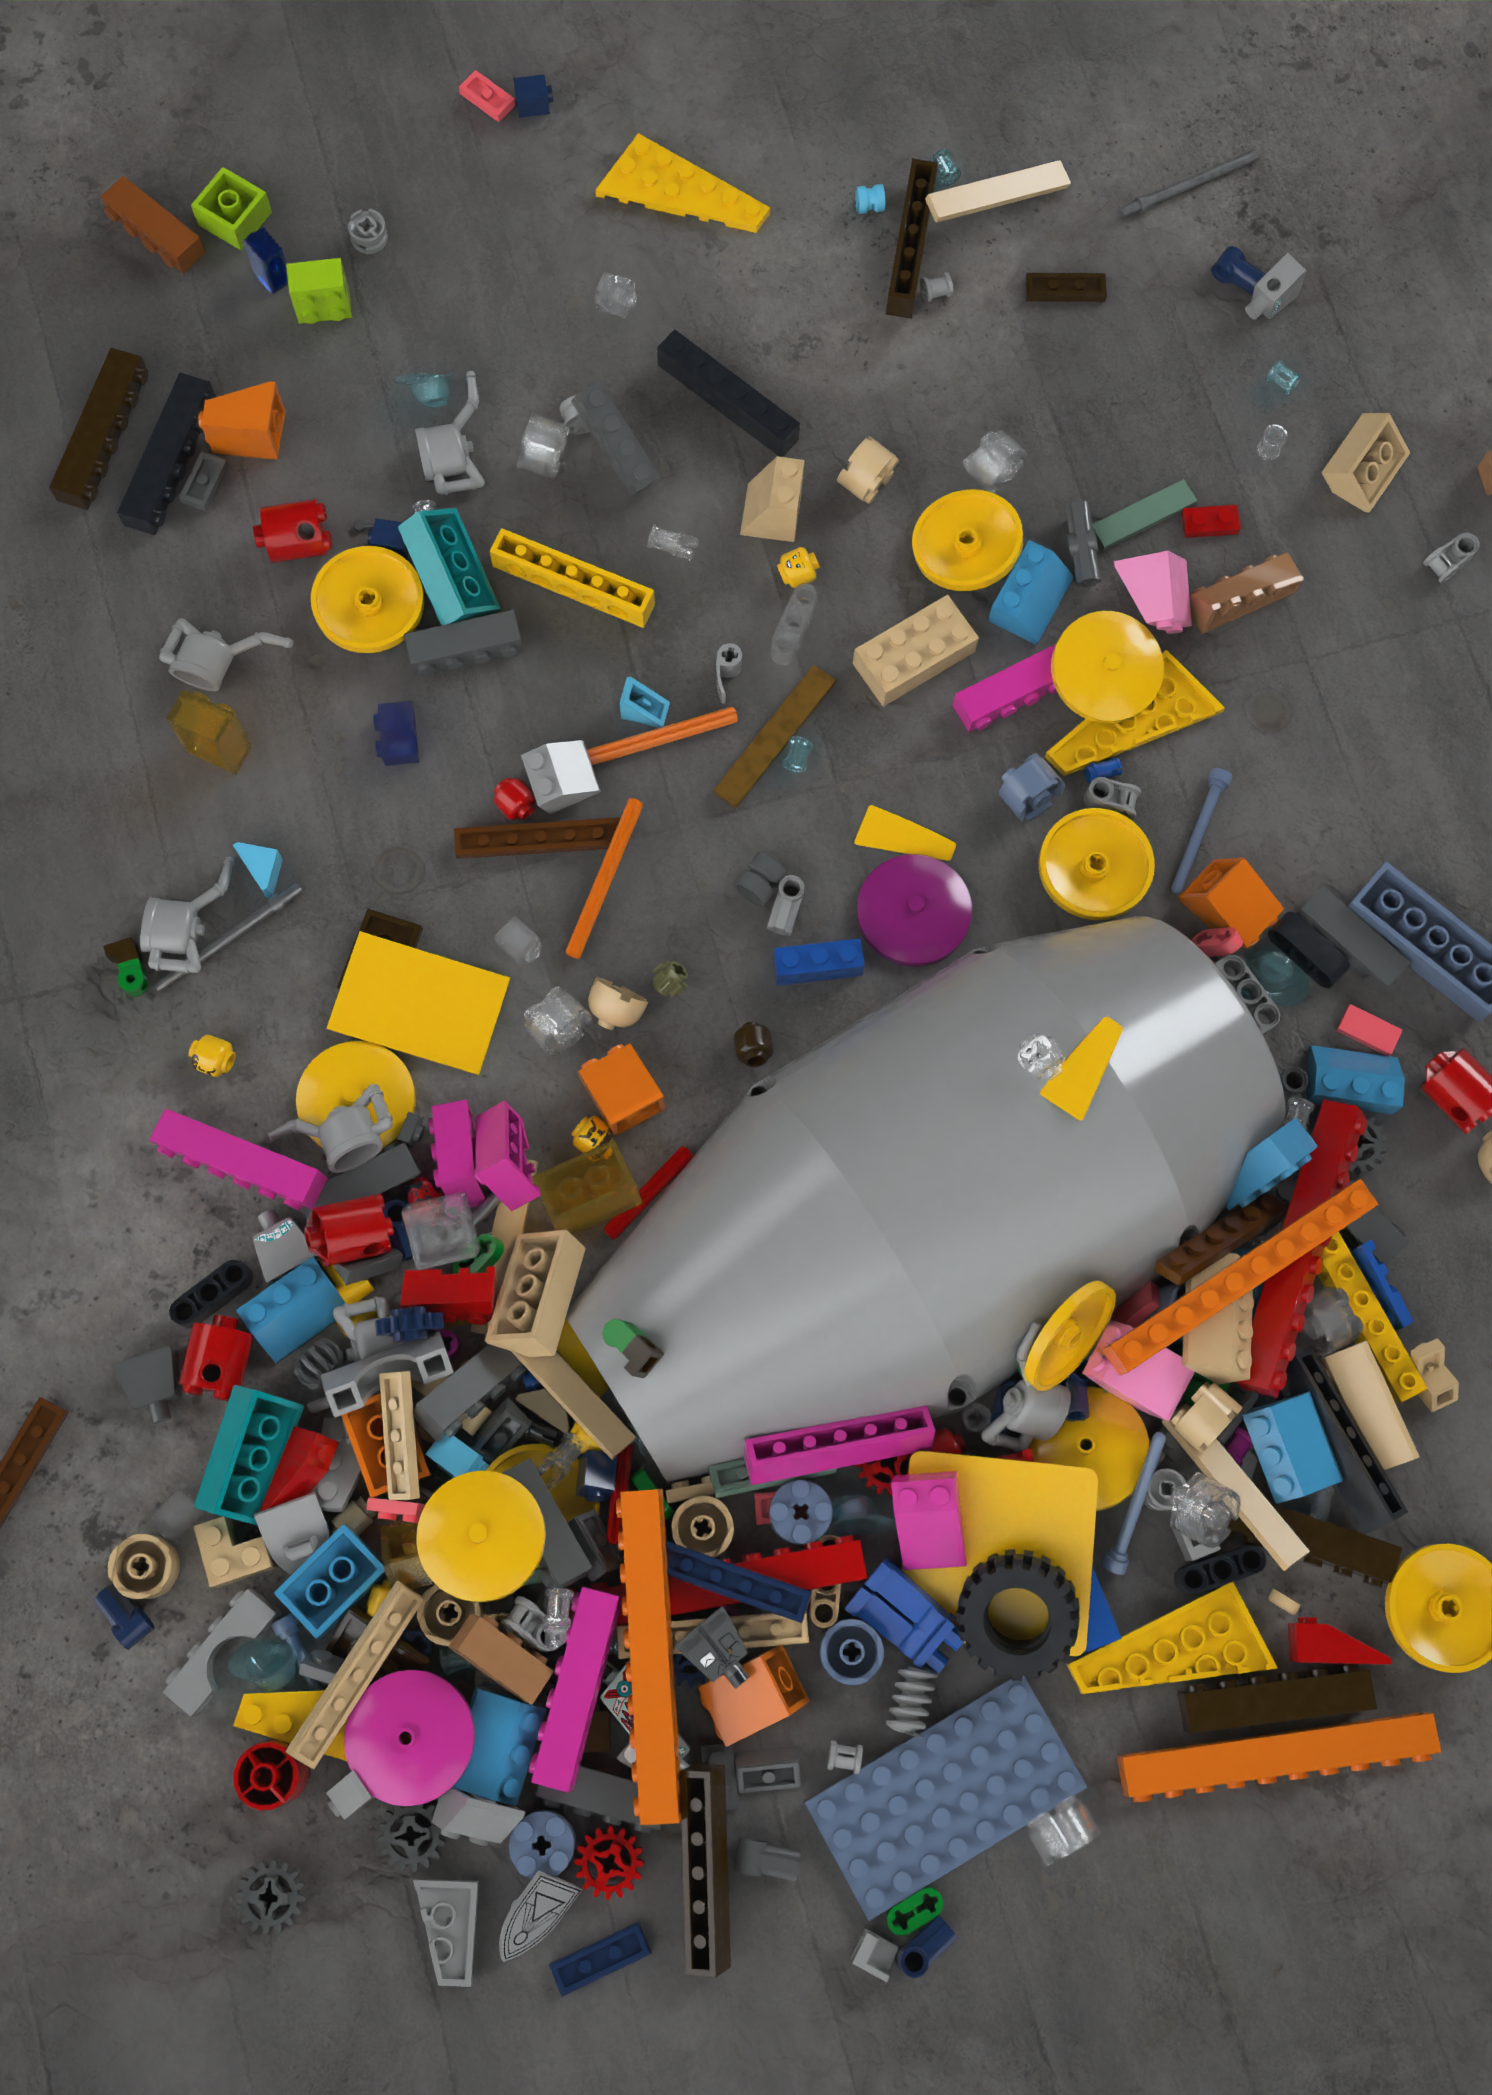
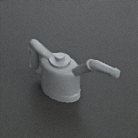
M474 371L466 373L468 399L452 424L415 429L425 481L434 480L435 489L438 494L448 495V493L471 489L473 491L476 488L483 487L485 484L484 478L470 460L469 452H474L472 441H466V436L461 435L460 432L473 412L478 409L479 394ZM465 472L470 477L468 479L446 482L444 478L464 474Z
M180 618L172 626V631L164 647L160 649L159 659L163 663L170 664L169 673L180 681L199 689L218 691L235 655L258 645L261 646L263 643L291 648L293 640L267 632H255L254 635L228 645L221 638L222 635L219 632L212 630L211 632L203 631V633H200L186 619ZM186 634L187 636L177 655L173 654L182 635Z
M233 857L225 858L218 883H215L212 888L192 902L163 900L154 897L148 899L142 918L140 947L142 952L150 953L148 959V966L150 968L156 969V971L168 970L185 972L186 974L198 973L201 970L196 942H198L199 936L204 935L205 925L201 924L197 912L218 897L225 895L224 893L228 890L232 868L235 865ZM162 953L186 954L187 960L161 958Z
M371 1084L352 1106H338L334 1108L320 1126L303 1122L301 1119L291 1120L271 1133L268 1132L264 1135V1140L268 1144L273 1143L275 1140L293 1132L320 1138L329 1170L335 1173L346 1172L365 1164L381 1151L383 1145L379 1135L392 1127L393 1118L389 1114L384 1101L383 1091L380 1090L377 1084ZM371 1101L378 1117V1122L373 1124L371 1115L366 1108Z
M375 1296L373 1299L352 1304L345 1303L343 1306L336 1307L333 1310L334 1318L350 1339V1348L346 1349L348 1361L353 1360L357 1362L408 1343L393 1342V1336H376L375 1320L391 1317L388 1301L385 1297ZM371 1311H377L378 1318L361 1321L356 1324L350 1319V1316ZM343 1421V1426L346 1435L345 1441L347 1444H350L351 1441Z
M1033 1321L1029 1325L1030 1328L1019 1345L1016 1354V1361L1019 1363L1023 1379L1008 1390L1003 1399V1413L981 1435L982 1440L990 1445L1009 1448L1014 1452L1026 1450L1033 1438L1042 1441L1052 1438L1063 1425L1071 1403V1393L1068 1387L1058 1384L1049 1390L1038 1391L1025 1380V1364L1037 1334L1041 1330V1324L1037 1321ZM1007 1428L1021 1433L1019 1437H1012L1000 1432Z

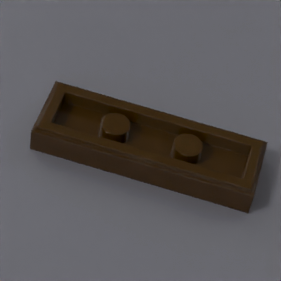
M1026 273V301H1106V273Z

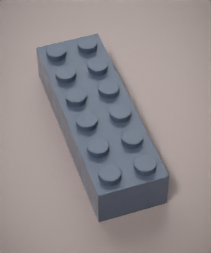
M1385 862L1347 907L1411 963L1408 967L1479 1023L1492 1013V945L1392 865Z

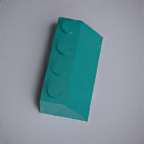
M456 508L418 511L398 526L403 542L408 549L441 626L487 616L501 610Z
M234 1385L194 1508L257 1525L254 1514L260 1511L293 1427H298L304 1405L254 1389Z

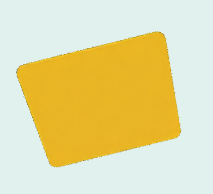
M931 1451L915 1452L909 1461V1474L957 1471L967 1565L961 1567L904 1570L902 1562V1571L941 1605L948 1614L951 1612L956 1617L958 1601L964 1582L973 1573L974 1567L980 1562L984 1564L989 1556L995 1553L998 1556L1005 1555V1550L1015 1549L1016 1554H1024V1550L1033 1551V1556L1039 1559L1044 1555L1051 1559L1052 1566L1055 1568L1060 1566L1065 1571V1578L1067 1581L1071 1580L1075 1587V1595L1079 1600L1080 1618L1075 1646L1071 1647L1069 1656L1081 1655L1087 1647L1098 1476L1096 1472L1091 1468ZM1010 1588L997 1593L992 1598L988 1608L989 1620L993 1627L1005 1637L1014 1640H1029L1040 1635L1045 1630L1049 1620L1048 1609L1043 1600L1033 1592L1021 1588Z

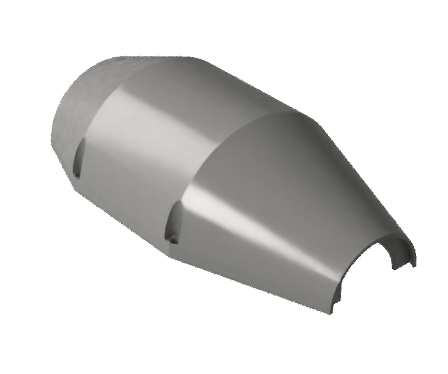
M1133 916L994 943L987 947L973 949L754 1084L571 1303L565 1319L605 1379L668 1486L676 1482L690 1481L709 1476V1465L743 1459L746 1439L926 1405L928 1406L931 1419L961 1412L1019 1374L1017 1369L1020 1366L1016 1361L1017 1350L1030 1328L1029 1325L1033 1321L1040 1323L1042 1330L1053 1313L1073 1293L1084 1285L1097 1280L1104 1282L1115 1291V1311L1149 1281L1157 1284L1165 1278L1154 1271L1157 1260L1215 1224L1227 1206L1248 1151L1282 1128L1285 1120V1097L1280 1074L1264 1038L1279 1023V1009L1240 957L1229 955L1214 964L1184 934L1153 917ZM1224 967L1232 968L1235 972V977L1227 975ZM1241 990L1248 991L1252 996V1000L1244 999L1241 995ZM1258 1014L1266 1015L1269 1019V1024H1263L1259 1021ZM1107 1016L1123 1027V1031L1086 1115L1080 1121L1042 1097L1040 1091L1083 1039ZM1041 1035L1045 1036L1051 1044L1050 1050L1043 1045V1041L1041 1045L1037 1042V1051L1035 1054H1031L1029 1059L1020 1055L1023 1067L1017 1058L1020 1050ZM1049 1052L1050 1057L1048 1059L1036 1061L1038 1059L1037 1053H1040L1041 1057ZM1029 1060L1036 1061L1032 1072L1028 1070L1032 1066L1029 1064ZM754 1092H763V1094L751 1096ZM619 1319L633 1323L664 1353L645 1378L631 1376L624 1368L629 1360L616 1347L607 1345L603 1340V1328L608 1321ZM957 1390L963 1395V1404L961 1406H954L950 1403L948 1399L950 1391Z

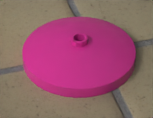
M421 1670L398 1671L386 1675L371 1684L348 1716L344 1734L345 1754L350 1770H354L370 1795L385 1803L398 1806L424 1804L448 1792L465 1773L472 1758L475 1745L473 1715L464 1696L448 1680L434 1673ZM405 1731L409 1732L412 1736L409 1744L403 1743L401 1739L405 1735Z

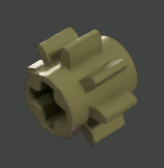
M667 960L665 963L661 962L652 971L656 975L653 978V986L661 995L668 996L670 994L671 997L675 994L680 995L688 987L684 982L687 979L688 973L679 962L672 961L670 963Z

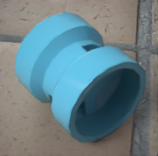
M875 184L872 188L856 186L855 200L858 214H866L869 210H874L876 213L885 211L883 184Z

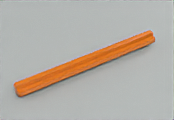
M728 707L587 749L591 764L596 765L736 723L738 716L734 707Z
M635 798L628 799L567 946L566 954L572 958L579 959L583 953L643 808V803Z

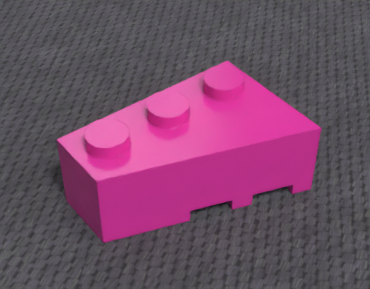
M466 1099L432 1106L433 1118L428 1119L431 1136H435V1143L431 1144V1153L433 1160L437 1161L438 1169L433 1170L436 1187L442 1188L452 1211L480 1206L486 1200V1195H484L481 1184L474 1173L476 1169V1156L474 1153L476 1149V1136L473 1113Z
M505 1100L477 1115L475 1130L476 1149L474 1151L476 1169L474 1173L479 1183L486 1185L511 1211L541 1196L540 1188L532 1182L531 1174L535 1172L533 1163L528 1164L525 1151L530 1149L521 1116Z

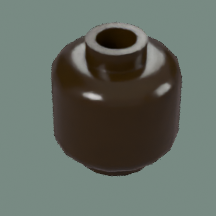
M747 1022L735 1032L733 1040L736 1056L740 1062L748 1067H759L766 1064L768 1059L772 1057L774 1049L769 1028L757 1022Z

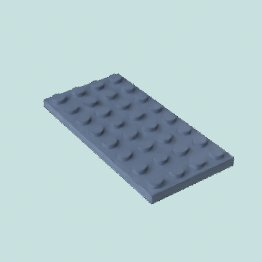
M1024 1675L1022 1681H1012V1677L919 1732L918 1734L923 1738L912 1736L862 1766L859 1774L852 1772L804 1801L868 1921L1088 1788Z

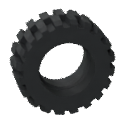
M1015 1549L1005 1550V1555L998 1556L995 1553L989 1556L984 1564L980 1562L974 1567L973 1573L967 1577L958 1601L956 1622L959 1623L958 1633L960 1640L966 1642L965 1650L970 1657L976 1655L980 1667L984 1670L988 1666L995 1669L994 1675L1003 1678L1004 1673L1012 1674V1681H1022L1023 1675H1030L1031 1680L1041 1678L1042 1671L1046 1670L1050 1674L1056 1670L1058 1662H1065L1070 1655V1649L1072 1646H1075L1077 1640L1080 1606L1072 1581H1067L1065 1571L1060 1566L1055 1568L1051 1565V1559L1044 1555L1039 1559L1033 1556V1551L1024 1550V1554H1016ZM1010 1588H1021L1033 1592L1043 1600L1048 1609L1049 1620L1045 1630L1040 1635L1029 1640H1014L1005 1637L993 1627L989 1620L988 1608L992 1598L997 1593Z

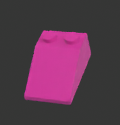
M957 1471L895 1475L891 1482L894 1516L904 1570L966 1566Z

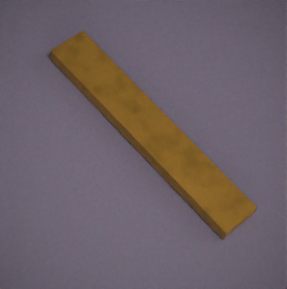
M813 665L715 787L713 794L737 809L835 686L836 680Z

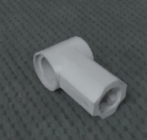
M788 875L779 883V890L767 925V929L773 933L791 936L804 895L805 886L799 877ZM793 886L797 888L799 893L791 897L786 895L783 890L786 887Z

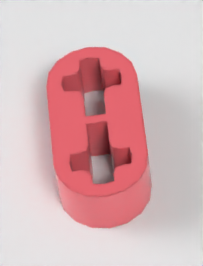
M1233 927L1206 929L1196 934L1191 940L1208 957L1230 955L1239 950L1243 944V939Z

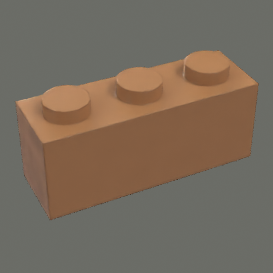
M483 1613L481 1617L470 1614L448 1647L521 1701L532 1705L554 1672L546 1666L548 1659L535 1650H532L531 1653L527 1652L521 1647L524 1642L509 1631L504 1635L496 1629L499 1623L487 1614Z

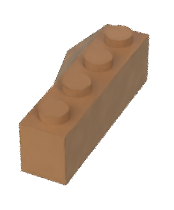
M1288 552L1277 556V554L1272 555L1258 566L1249 565L1231 578L1224 576L1208 588L1202 586L1194 590L1190 594L1191 618L1202 635L1296 593L1304 579Z

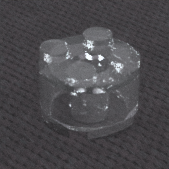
M533 413L521 444L523 445L522 451L524 453H519L517 467L555 479L560 465L558 463L560 454L564 455L568 439L566 438L569 427L563 423Z
M1000 430L995 434L992 431L986 433L980 441L981 447L975 453L969 454L962 464L966 467V472L985 491L994 494L999 491L996 487L1001 482L1008 484L1016 476L1026 462L1022 457L1028 456V453L1005 430Z
M559 986L552 988L542 1002L538 1005L530 1006L524 1013V1018L526 1019L525 1031L549 1056H554V1051L561 1054L574 1046L585 1034L581 1030L585 1023L589 1027L592 1023V1015L568 990H562Z
M1324 1287L1314 1292L1312 1301L1307 1303L1304 1312L1305 1324L1302 1331L1298 1332V1336L1307 1348L1313 1346L1318 1350L1315 1353L1317 1356L1325 1357L1356 1341L1359 1333L1363 1332L1364 1327L1360 1318L1354 1315L1349 1305L1347 1293L1342 1288Z
M1196 1472L1183 1487H1176L1171 1494L1170 1502L1173 1504L1170 1527L1201 1545L1214 1548L1221 1544L1230 1534L1231 1530L1227 1526L1231 1519L1236 1521L1241 1505L1240 1496L1231 1488L1201 1472Z
M1075 1795L1055 1805L1056 1813L1050 1816L1046 1811L1027 1822L1030 1829L1026 1832L1046 1867L1054 1864L1052 1856L1055 1861L1059 1858L1063 1859L1102 1834L1082 1799L1077 1800Z

